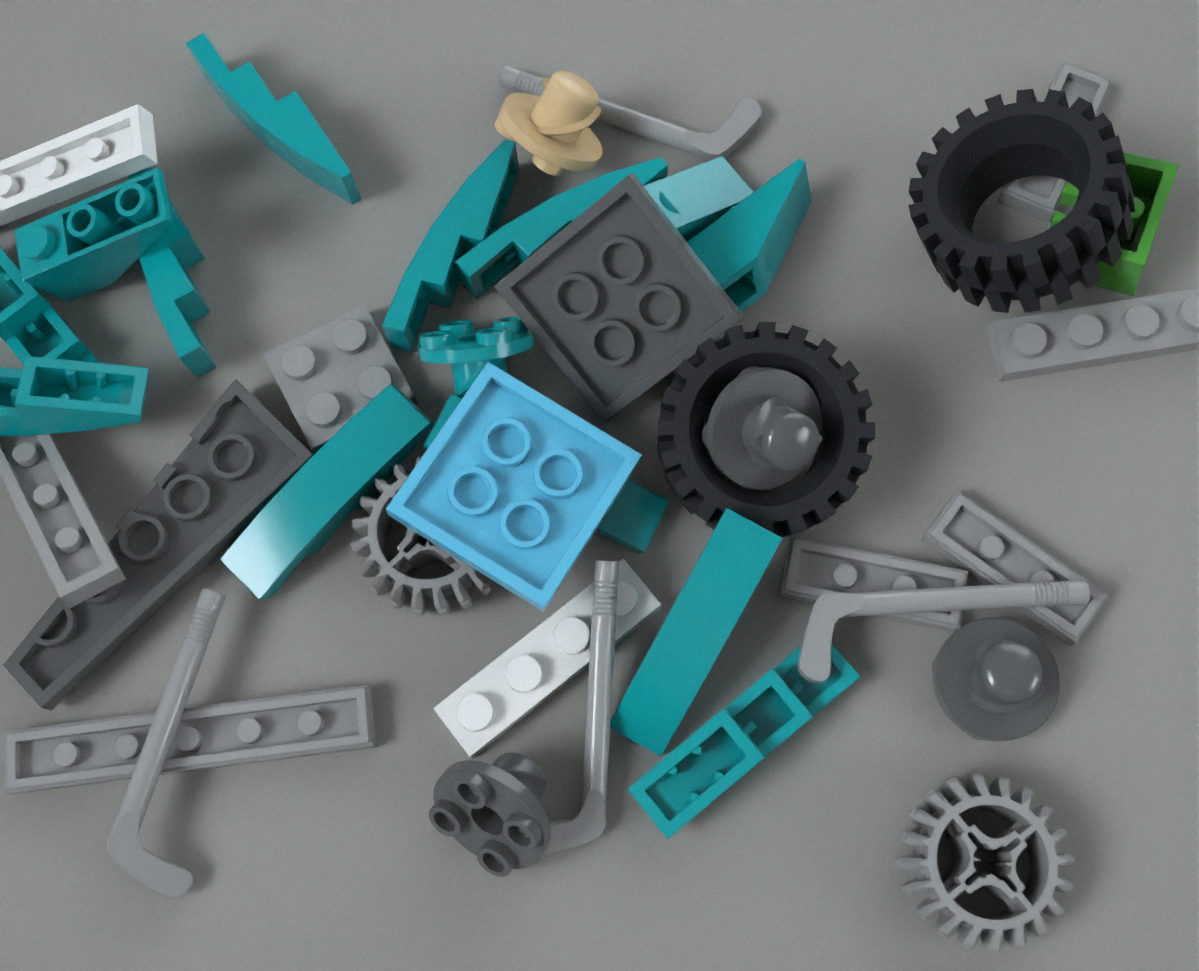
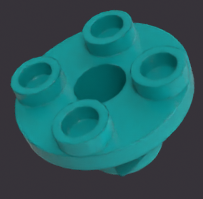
M510 316L493 320V327L475 329L473 328V321L468 319L443 322L439 324V331L421 334L419 336L420 342L417 346L421 361L451 364L455 396L463 398L487 362L507 373L506 357L525 352L533 348L535 343L533 333L530 332L518 316Z

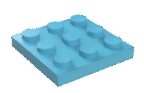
M487 362L394 496L386 511L393 519L545 612L640 463L642 454Z

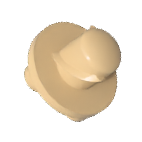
M556 71L550 79H541L544 87L541 96L517 92L509 94L505 98L494 126L501 135L518 142L534 155L532 158L533 163L540 170L552 176H561L565 169L586 172L596 166L603 150L599 139L588 126L599 117L601 108L597 106L599 102L597 91L585 78L570 71Z

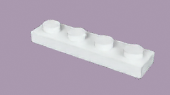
M136 104L1 160L0 226L158 164L153 114L139 104Z
M624 559L619 562L615 645L661 609V603ZM594 582L433 708L469 757L473 759L589 666Z

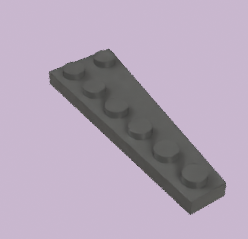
M237 379L229 385L190 433L189 436L193 439L173 464L166 463L152 480L156 485L135 511L129 509L115 526L119 531L110 540L108 545L126 580L70 609L58 597L3 664L41 708L52 711L241 534L258 513L313 456Z

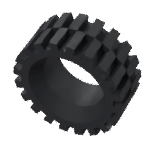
M1025 89L1017 90L1016 103L1004 105L1001 94L985 99L988 111L975 117L971 109L967 108L955 116L960 128L953 134L942 127L933 136L932 141L937 152L934 155L922 151L916 162L917 169L922 178L910 179L908 192L914 204L908 206L911 219L917 229L916 231L937 273H940L945 285L953 293L960 289L965 301L979 307L986 296L993 311L1009 313L1011 300H1020L1022 308L1026 313L1041 310L1040 297L1054 294L1057 305L1073 299L1069 286L1079 280L1089 290L1101 280L1097 266L1100 261L1114 267L1122 255L1118 239L1130 240L1134 227L1131 212H1135V201L1119 135L1115 136L1112 122L1104 113L1095 117L1092 103L1078 97L1069 108L1065 92L1049 89L1045 101L1038 102L1034 90ZM1038 175L1052 176L1071 183L1079 190L1076 203L1068 215L1053 227L1034 237L1011 243H988L972 234L975 216L985 200L996 190L1014 180Z
M759 322L756 330L744 332L743 326L739 325L726 329L724 337L716 342L711 337L697 346L696 354L689 361L684 359L676 369L674 379L670 387H666L661 402L660 417L658 419L659 459L662 461L665 478L671 490H675L682 500L681 504L691 515L694 513L706 522V526L715 529L723 512L728 508L784 538L824 522L837 513L836 509L842 503L849 501L859 488L856 482L860 475L868 471L873 456L866 454L868 443L875 439V422H867L865 412L873 404L868 389L858 392L853 382L860 373L850 360L841 366L832 357L837 347L825 338L817 346L805 340L809 330L792 325L787 334L775 332L776 322ZM750 366L778 368L797 375L813 389L821 407L822 441L818 446L809 470L797 484L777 492H752L730 483L713 466L702 441L705 416L723 389L737 378L744 369Z

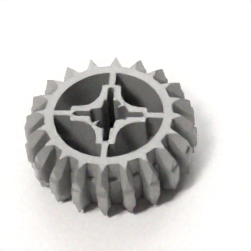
M418 456L415 462V466L417 465L421 457ZM395 464L393 472L397 478L396 482L389 486L384 479L375 478L374 486L381 496L377 500L369 496L361 497L359 504L370 514V517H358L352 520L353 529L365 535L351 543V550L355 555L366 557L357 566L358 572L364 578L376 576L372 581L370 589L377 596L391 591L389 603L395 609L400 610L412 596V611L417 616H424L430 600H434L435 608L440 616L448 615L450 610L448 598L456 596L464 609L470 607L472 601L466 591L474 585L484 595L491 591V586L486 578L482 576L483 574L437 545L432 546L429 540L426 543L421 535L408 527L405 538L396 547L399 553L391 561L389 560L387 539L394 519L387 514L386 508L409 476L401 464ZM435 562L442 563L453 571L446 576L435 579H417L407 576L413 569L419 572L426 565Z
M982 773L971 774L967 781V790L957 777L944 781L946 798L935 789L927 790L923 794V798L932 814L930 815L922 809L911 808L907 813V817L920 828L919 834L904 831L898 835V841L901 844L914 847V857L897 858L896 867L901 870H915L917 879L902 885L903 894L915 896L924 893L926 896L915 910L916 916L919 919L927 920L940 912L935 924L934 933L941 938L947 939L958 928V945L968 950H973L979 938H981L986 952L1000 953L1003 945V936L1012 948L1022 949L1026 947L1027 939L1024 927L1036 936H1045L1048 933V928L1040 913L1044 912L1051 916L1061 917L1065 910L1061 903L1055 900L1052 895L1054 891L1070 893L1074 888L1071 881L1058 877V867L1072 866L1075 859L1071 854L1057 853L1054 845L1064 841L1068 837V832L1064 828L1047 830L1044 825L1051 819L1054 809L1049 805H1041L1030 811L1029 808L1033 801V790L1028 787L1019 788L1011 796L1010 780L1004 776L996 777L989 788ZM972 807L983 808L1001 815L1012 825L1005 831H997L988 837L976 825H967L959 814ZM946 830L949 834L945 838L954 851V862L952 868L943 876L945 881L942 883L937 866V850L942 833ZM1027 847L1030 871L1025 887L1017 875L1016 861L1019 854ZM976 850H995L992 852L995 862L988 863L994 866L992 874L974 873L976 870L973 861L980 860L974 857ZM984 887L993 898L1002 899L1008 906V909L994 916L978 917L961 908L955 900L963 893L971 894L976 889Z

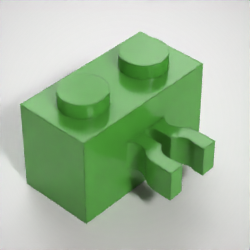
M1123 152L1135 201V212H1131L1134 227L1130 240L1118 239L1122 255L1114 267L1102 261L1097 264L1101 280L1094 286L1134 296L1179 164ZM1065 183L1059 204L1074 207L1079 190L1074 185ZM1055 211L1050 228L1065 218L1067 214Z

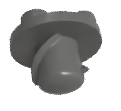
M750 366L744 369L719 394L711 409L708 422L702 430V441L709 450L717 468L730 480L750 489L765 490L775 488L794 479L814 458L822 441L821 407L813 389L797 375L778 368Z
M983 618L962 626L947 638L932 663L935 693L942 709L954 724L976 740L1001 742L1029 735L1048 720L1057 704L1060 691V677L1051 650L1035 632L1012 620Z
M514 752L500 755L492 765L473 760L456 762L445 770L435 784L433 792L434 805L429 811V819L439 832L454 837L463 847L476 855L480 865L487 872L498 877H505L509 875L512 869L526 868L536 863L550 843L551 827L549 819L539 802L546 791V778L541 768L533 760L525 755Z

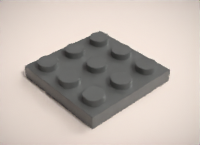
M633 172L494 286L603 422L607 421L679 367L684 359L688 360L695 355L698 345L710 337L712 340H715L726 329L731 328L743 317L741 311Z

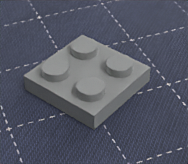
M365 303L263 354L314 454L389 384L397 386L415 405L418 404Z

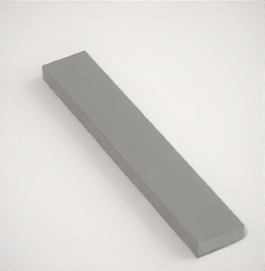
M360 685L184 708L160 775L375 748L377 745L372 687ZM156 712L4 731L5 794H22L131 779Z

